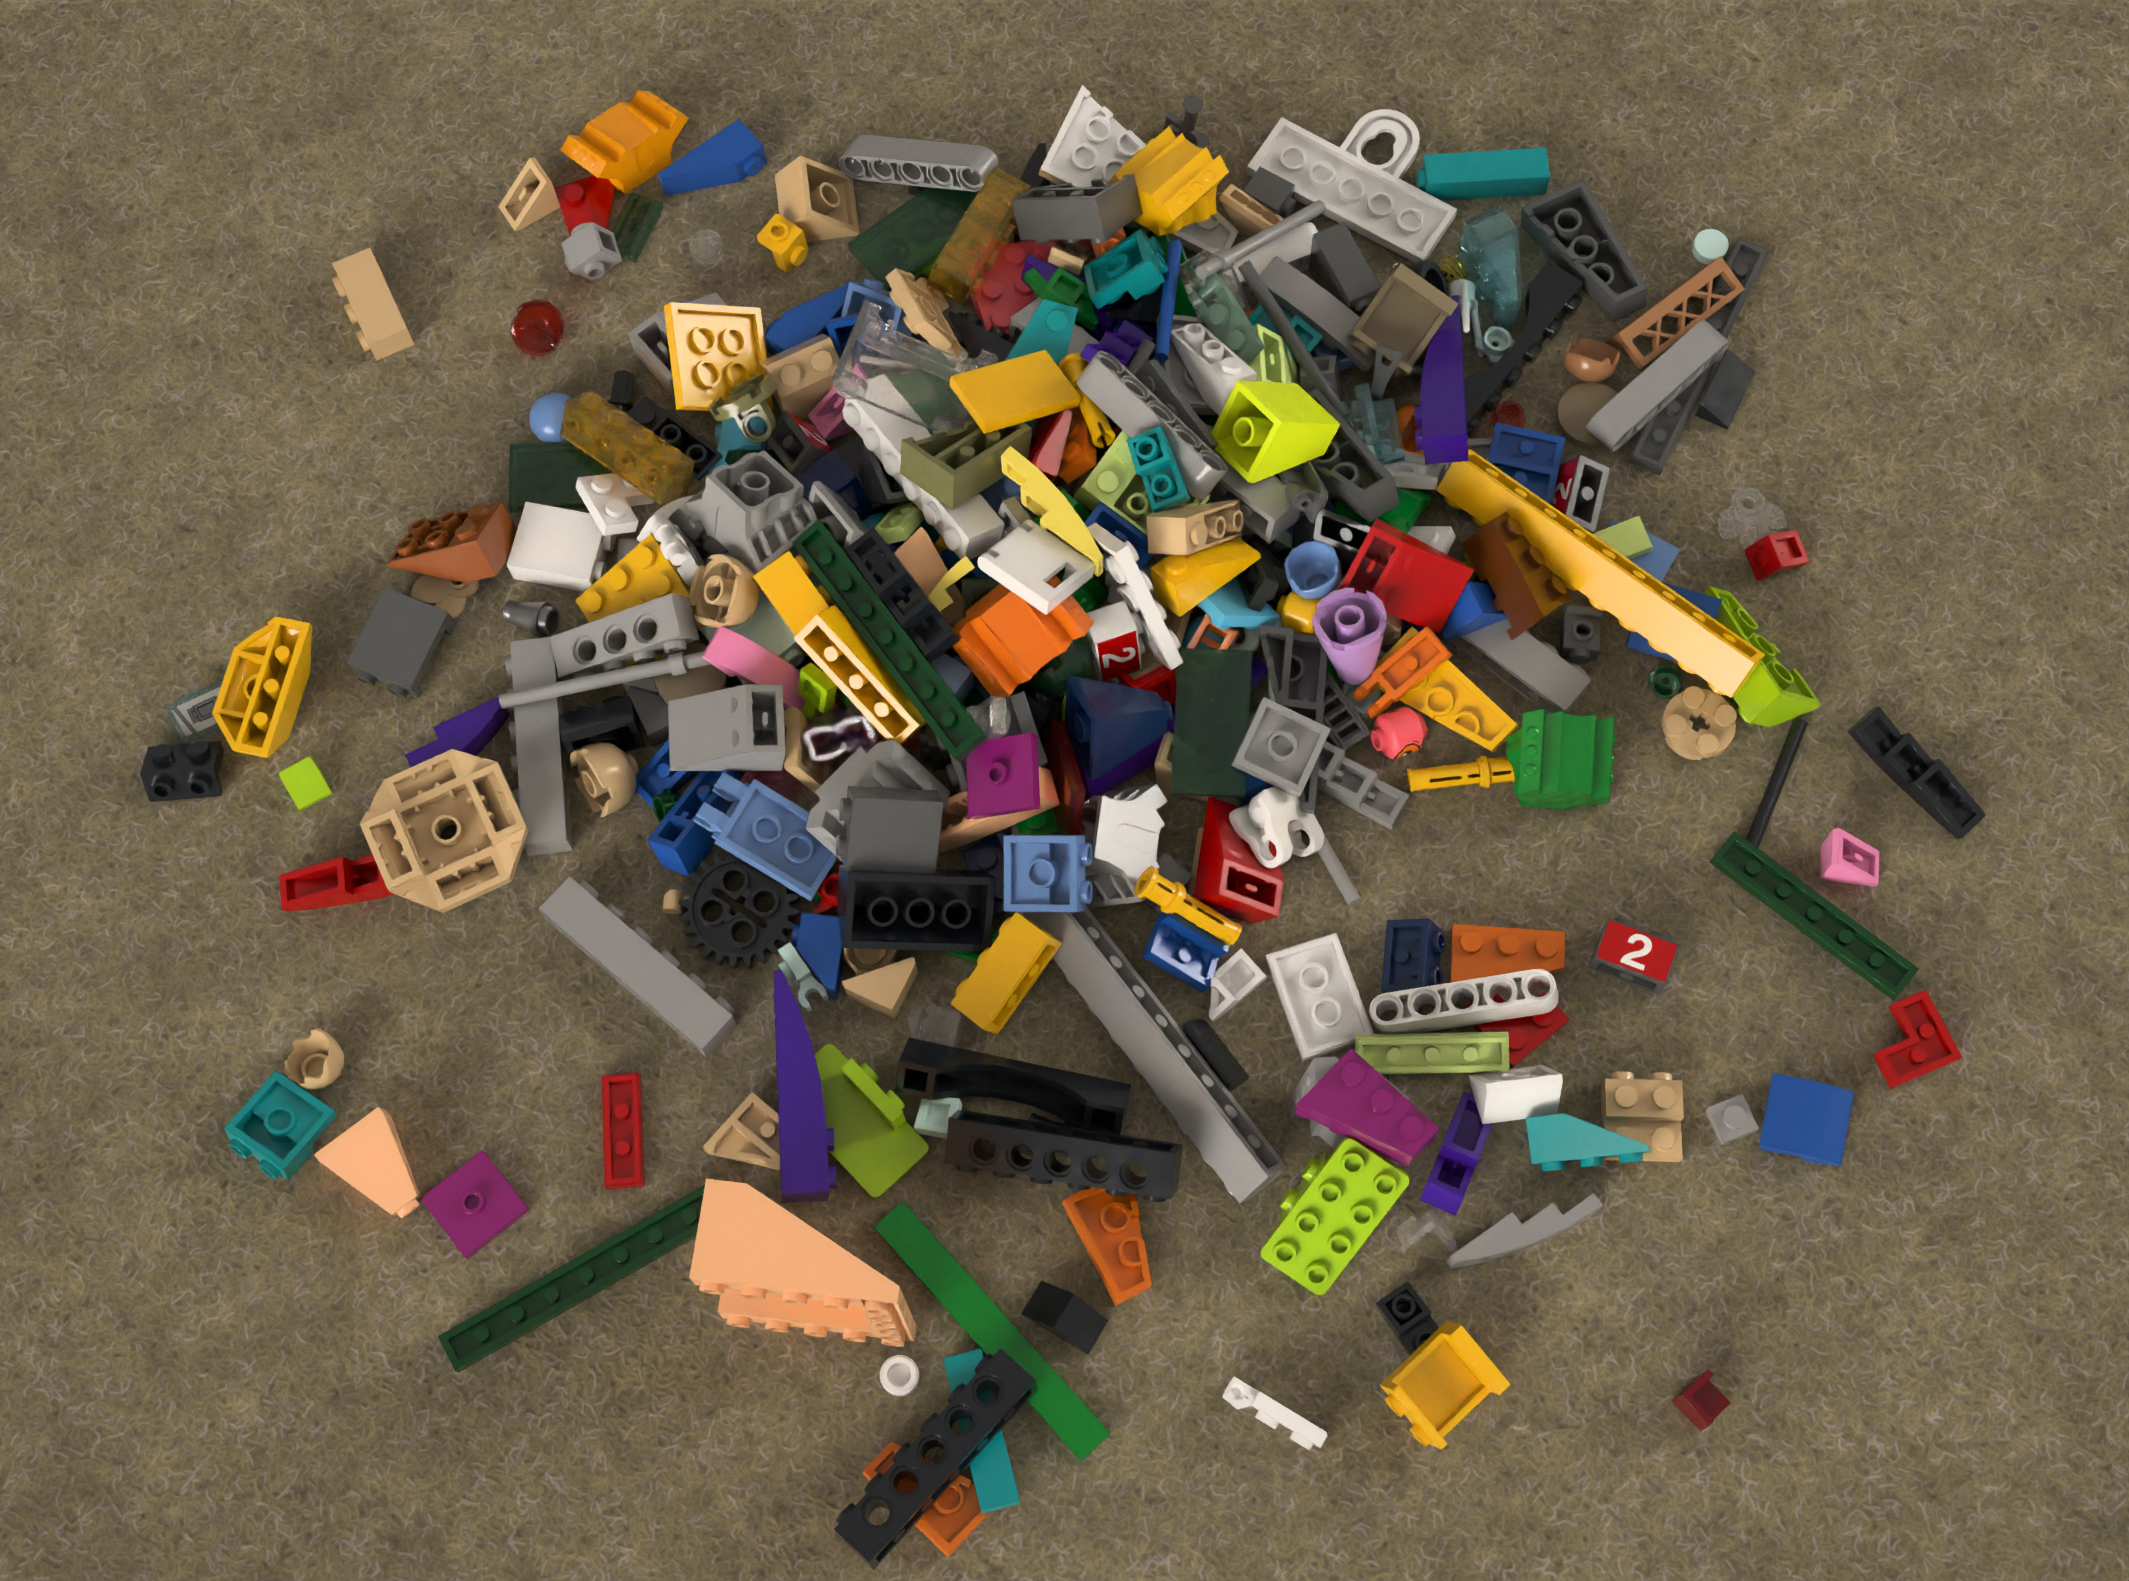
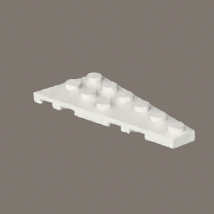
M1082 85L1038 175L1056 184L1072 182L1073 188L1092 187L1091 180L1103 178L1104 185L1109 184V180L1121 168L1123 163L1131 160L1138 150L1143 149L1147 145L1131 130H1126L1113 118L1114 114L1105 106L1102 108L1090 97L1091 93ZM1217 211V214L1212 215L1209 219L1184 226L1178 232L1168 234L1171 240L1177 237L1183 246L1210 258L1212 254L1221 249H1230L1238 230Z

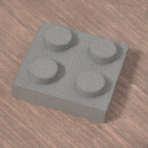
M1263 697L1231 766L1300 797L1331 728Z

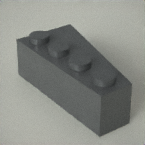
M1584 178L1521 207V228L1560 268L1583 282L1582 290L1613 321H1617L1646 306L1648 287Z
M1317 388L1308 393L1340 423L1325 454L1310 460L1328 494L1368 522L1373 521L1399 505L1400 501L1394 477Z

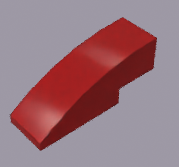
M373 854L353 860L339 857L279 875L281 910L284 911L319 909L395 895L387 889Z

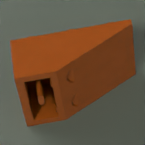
M502 502L491 505L481 503L470 510L459 513L457 511H450L440 518L432 520L423 518L417 520L409 527L410 531L403 541L397 544L396 551L387 564L391 568L464 583L497 576L510 555L517 528Z

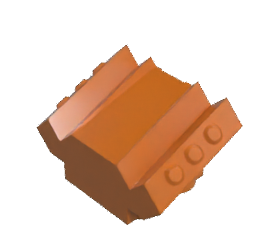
M1054 575L1046 583L1056 588L1062 582ZM1000 583L964 612L966 617L953 627V630L961 640L952 647L994 700L998 701L1009 697L1018 684L1029 681L1051 659L1066 652L1071 642L1085 636L1094 622L1072 594L1045 615Z

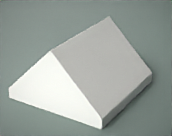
M1537 1065L1509 1069V1072L1468 1074L1482 1124L1558 1113L1563 1078L1561 1073L1551 1068Z

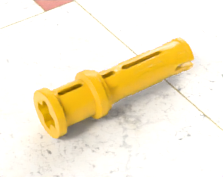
M1071 353L1059 362L1058 367L1081 396L1079 408L1094 446L1104 447L1100 436L1104 437L1107 446H1109L1115 440V433L1109 424L1106 414L1077 385V379L1089 362L1080 357L1081 353Z
M1482 755L1476 758V762L1407 769L1410 792L1477 783L1479 787L1489 788L1490 784L1510 781L1514 783L1515 780L1513 767L1507 756L1487 758L1486 755Z
M1149 866L1138 878L1134 888L1135 896L1148 898L1158 904L1160 910L1165 914L1177 913L1197 927L1222 940L1228 946L1233 945L1239 938L1242 931L1241 924L1235 923L1210 906L1187 894L1186 888L1182 883L1169 881L1158 874L1157 868Z

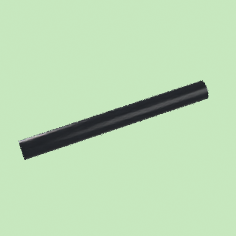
M1794 718L1746 837V840L1757 848L1760 846L1808 725L1801 718Z

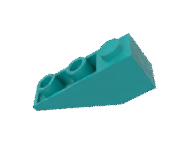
M1565 1113L1526 1118L1531 1164L1541 1165L1542 1172L1564 1170L1565 1162L1580 1160L1581 1167L1604 1165V1158L1619 1156L1620 1163L1644 1161L1643 1153H1651L1649 1145Z

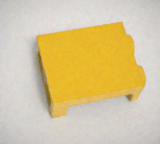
M1448 1320L1380 1384L1388 1395L1384 1399L1387 1405L1398 1416L1402 1417L1405 1415L1413 1424L1409 1429L1412 1435L1423 1446L1426 1447L1430 1444L1441 1450L1447 1445L1443 1438L1490 1392L1500 1395L1511 1385L1463 1326Z

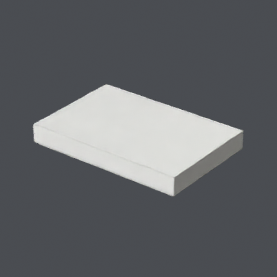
M1337 933L1266 954V962L1302 1061L1355 1045V1034H1374Z

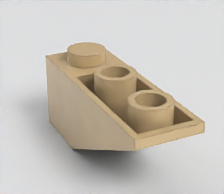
M1234 499L1169 509L1146 516L1148 553L1189 555L1242 536L1241 529L1244 517L1240 510V500Z

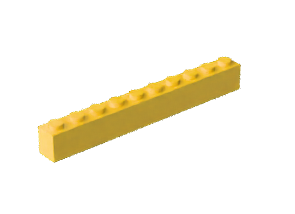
M1468 450L1469 461L1452 462L1436 491L1445 496L1444 500L1449 505L1465 510L1473 516V521L1481 527L1507 511L1510 517L1515 518L1523 528V534L1529 543L1543 554L1545 564L1549 570L1560 577L1567 588L1580 591L1589 598L1592 606L1601 611H1608L1618 618V622L1622 627L1631 632H1638L1648 639V644L1653 649L1661 653H1668L1678 661V665L1683 670L1702 677L1708 682V686L1714 692L1731 698L1743 688L1765 656L1764 653L1473 450Z

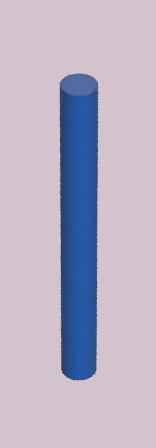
M1171 240L1168 243L1166 264L1169 271L1164 273L1165 281L1163 282L1154 358L1161 362L1168 360L1182 251V243L1178 240Z

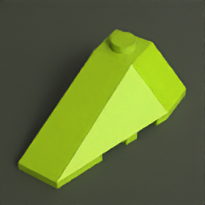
M1709 586L1705 590L1706 595L1722 599L1716 620L1765 654L1743 688L1733 696L1739 706L1737 709L1739 715L1749 724L1770 728L1820 707V702L1796 669H1792L1789 672L1777 660L1776 656L1781 653L1774 643L1770 644L1764 637L1754 633L1758 629V624L1731 592Z

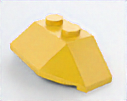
M276 616L267 622L268 625L257 630L234 647L212 712L233 751L270 758L289 739L311 671L312 625L307 622Z

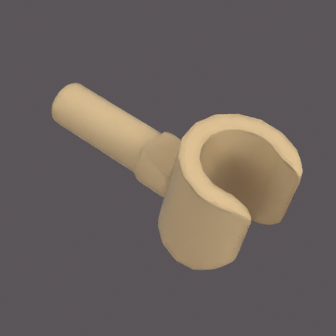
M674 889L667 891L663 899V913L682 914L683 907L679 905V901L689 899L690 895Z

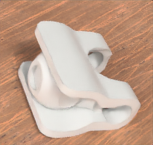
M1276 786L1264 789L1250 800L1249 805L1237 808L1229 813V820L1234 830L1249 844L1256 859L1265 867H1278L1287 862L1292 854L1300 857L1310 856L1319 851L1323 846L1324 834L1315 815L1301 810L1299 797ZM1300 829L1309 835V846L1303 842ZM1269 841L1276 846V857L1269 851Z

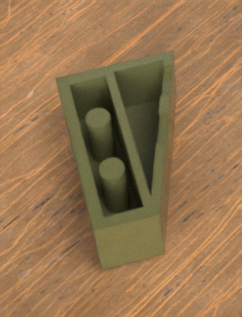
M974 419L965 421L964 427L949 432H946L944 428L934 430L933 436L918 441H915L913 437L902 439L900 473L953 510L1006 476L1002 473L1001 455L1009 446L1013 447L1026 459L1029 457L1032 427L1026 423H1020L984 434Z

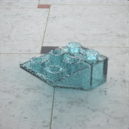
M1499 204L1464 221L1456 262L1461 272L1464 274L1468 273L1476 286L1475 293L1480 300L1485 299L1491 308L1490 313L1494 323L1498 327L1502 326L1511 335L1514 332L1522 303L1518 229L1502 205Z

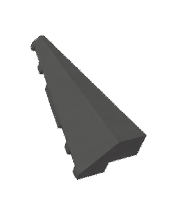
M1259 625V636L1275 702L1323 725L1325 704L1323 702L1328 656L1317 636L1294 633L1293 628ZM1320 754L1299 797L1301 810L1309 814H1314Z

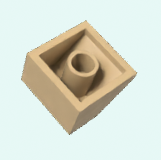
M799 156L775 174L779 214L803 230L806 242L851 237L860 234L853 179L846 176L842 171Z
M820 334L760 361L765 376L770 373L777 384V389L773 394L782 414L786 410L802 420L808 418V414L845 374L831 338L825 334Z

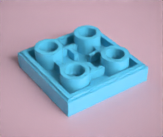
M1238 576L1196 605L1211 617L1210 622L1214 626L1223 630H1229L1231 627L1257 630L1259 625L1275 626L1280 617L1267 603L1260 612L1248 607Z

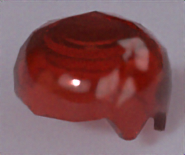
M534 299L522 303L518 307L511 323V335L515 346L526 355H547L557 349L563 338L564 321L560 310L549 301Z

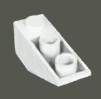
M1187 324L1183 328L1172 330L1171 341L1197 386L1200 395L1205 403L1219 416L1238 380L1257 381V373L1202 324Z

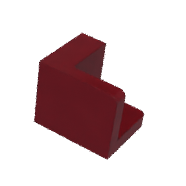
M1709 1369L1699 1375L1672 1401L1699 1431L1713 1423L1714 1419L1731 1404L1709 1380L1713 1376Z

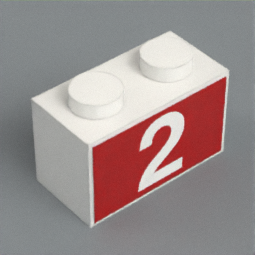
M1125 600L1088 612V616L1094 622L1086 634L1088 653L1099 680L1106 682L1118 678V675L1123 672L1130 674L1141 670L1140 655L1145 653V647L1140 636L1143 633V629L1137 612L1130 613Z

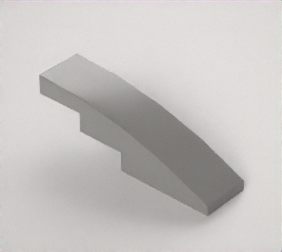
M1276 256L1259 276L1278 305L1293 317L1297 314L1323 335L1321 340L1332 351L1339 348L1363 372L1368 370L1375 362L1376 356L1371 353L1367 357L1351 346L1354 341L1347 336L1360 317L1308 276Z
M1325 741L1320 752L1317 788L1344 805L1392 830L1408 804L1410 795L1377 779V772L1346 758L1344 750Z
M1594 1193L1565 1214H1562L1556 1205L1551 1203L1523 1224L1511 1212L1452 1254L1446 1263L1453 1269L1492 1262L1527 1251L1579 1225L1598 1213L1603 1204Z

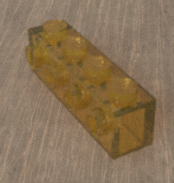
M994 166L933 264L927 285L962 304L965 303L970 293L977 295L985 280V276L982 273L985 268L993 269L1001 251L997 250L1001 242L1007 245L1016 229V226L1012 225L1015 221V215L1011 200L1029 190L1031 186Z
M588 390L566 401L560 436L661 506L687 495L695 463L694 460L592 390Z

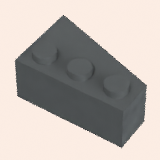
M1134 174L1123 175L1122 179L1118 182L1104 185L1103 178L1091 180L1092 187L1073 188L1071 182L1030 188L1011 200L1020 240H1035L1036 244H1045L1053 240H1063L1065 244L1075 243L1082 239H1091V243H1102L1112 238L1111 234L1143 214Z

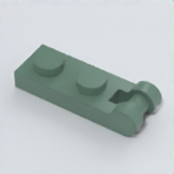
M1214 273L1205 279L1206 284L1200 290L1196 288L1188 295V299L1199 311L1211 333L1248 364L1265 348V345L1227 283L1219 274ZM1216 294L1218 300L1211 304L1209 300Z

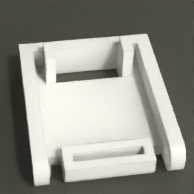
M1028 519L1020 527L1014 529L991 547L987 553L982 554L977 561L978 567L983 572L1045 615L1091 579L1095 568V563ZM1065 567L1064 581L1053 588L1046 583Z

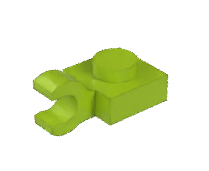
M812 662L800 670L797 693L805 699L801 712L809 722L814 724L819 712L827 714L834 707L837 685L824 671H821Z

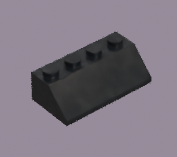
M839 865L837 911L841 945L843 948L983 952L988 947H991L996 878L984 870L936 869L934 874L846 870L844 865Z

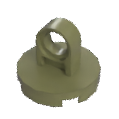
M770 373L765 377L763 374L754 376L732 387V393L727 396V400L723 401L721 396L717 397L709 405V410L715 421H724L734 417L743 435L748 440L757 443L764 442L771 436L776 427L774 414L765 399L777 389V384ZM752 417L764 419L768 426L767 431L763 433L754 431L750 426V419Z

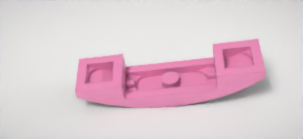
M723 626L718 627L702 658L728 676L733 677L737 675L748 684L783 685V707L786 709L796 707L802 711L805 699L797 693L800 671L752 640ZM835 702L834 707L829 712H835L838 706ZM819 712L814 724L806 719L819 732H824L821 720H823L822 716H825V714Z

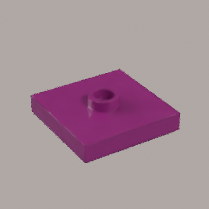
M1030 732L985 740L966 756L969 818L981 819L1040 809L1038 739L1036 734Z
M483 1150L420 1198L467 1259L530 1211Z

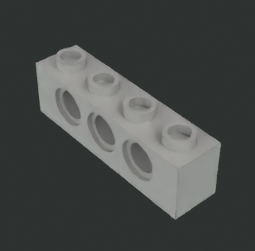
M670 593L553 635L550 639L558 678L570 680L625 668L626 665L631 663L644 664L652 662L656 659L657 654L663 652L676 653L687 648L686 644L699 640L689 598ZM657 626V632L654 636V629Z

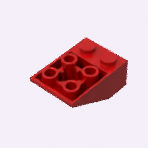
M1376 518L1338 590L1354 588L1355 592L1366 594V590L1370 591L1382 600L1387 614L1424 628L1428 626L1432 631L1440 633L1474 568Z
M1212 796L1208 797L1193 897L1220 913L1250 924L1279 917L1284 882L1281 867L1268 868L1261 865L1249 844L1234 830L1229 820V813L1240 807ZM1269 841V851L1276 857V846Z

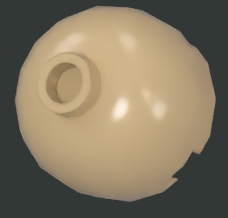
M724 554L711 555L708 558L713 560L706 566L700 565L694 574L690 587V605L696 606L699 616L694 615V617L703 625L713 628L722 626L725 628H735L747 622L754 614L759 603L760 586L754 580L753 576L755 574L751 568L741 560Z
M607 742L588 744L574 750L570 754L571 768L578 766L580 774L579 777L574 779L576 786L594 813L602 810L600 817L604 818L617 812L627 805L635 795L637 786L636 774L639 773V768L631 754L626 755L622 749Z

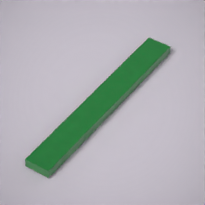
M903 1201L874 1226L878 1234L986 1355L991 1354L994 1356L1001 1348L1036 1380L1038 1390L1027 1402L1080 1462L1110 1436L1108 1430Z

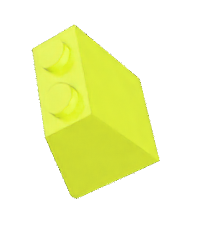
M1238 380L1211 434L1219 443L1215 450L1249 483H1256L1324 455L1340 423L1297 383Z

